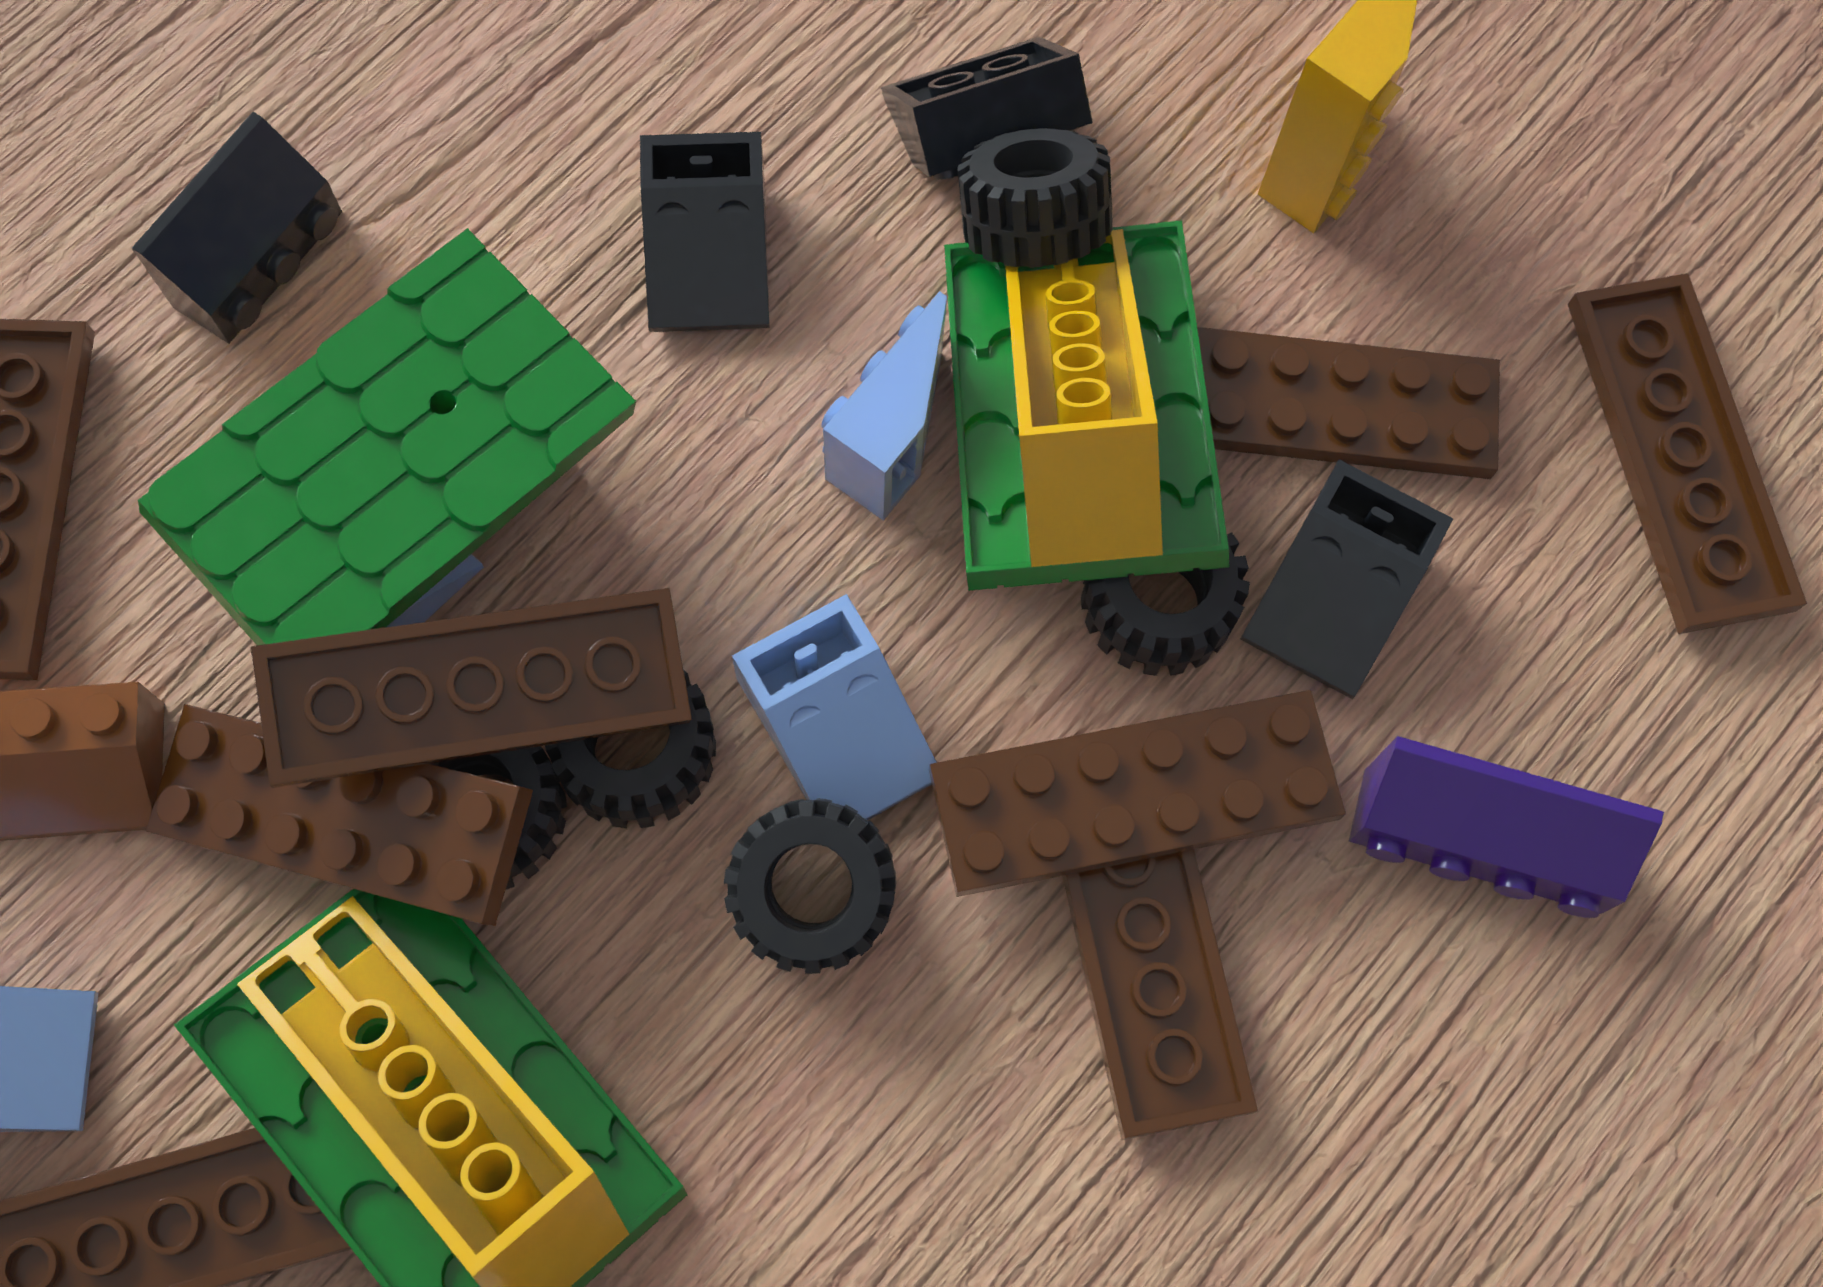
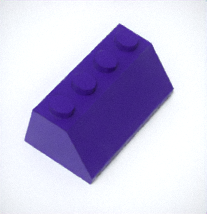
M1397 736L1364 770L1348 842L1366 846V854L1382 861L1401 863L1405 861V858L1429 864V871L1441 878L1467 881L1470 877L1494 883V891L1501 895L1525 900L1533 899L1534 895L1559 902L1558 909L1564 913L1584 918H1596L1599 914L1626 901L1662 825L1664 811Z

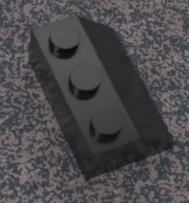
M1040 36L881 87L885 103L912 164L927 176H934L938 180L957 177L958 165L962 164L963 156L967 152L973 151L976 145L991 140L993 137L1028 129H1057L1075 132V129L1093 123L1079 53Z
M252 112L135 243L132 250L174 309L230 344L241 330L247 329L256 321L261 312L262 305L279 285L285 284L293 278L299 268L300 261L318 240L325 239L333 231L342 210L328 181L263 117Z

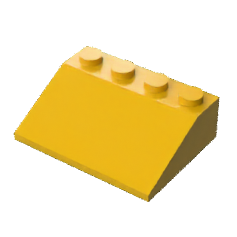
M1357 0L1306 59L1258 195L1313 234L1328 216L1338 220L1355 198L1357 190L1353 187L1361 179L1372 161V158L1367 155L1378 143L1387 128V124L1382 121L1391 112L1403 93V88L1396 83L1408 59L1417 0Z

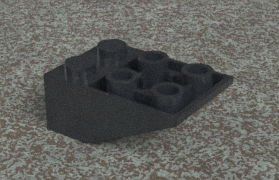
M761 132L640 135V186L649 332L770 328L765 174Z
M1338 460L1240 640L1339 693L1354 699L1426 573L1453 518Z

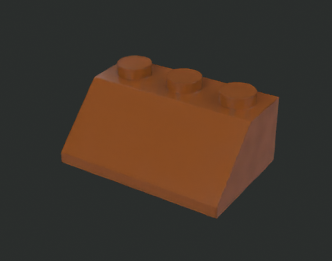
M139 682L0 691V841L146 830L162 779L165 704Z

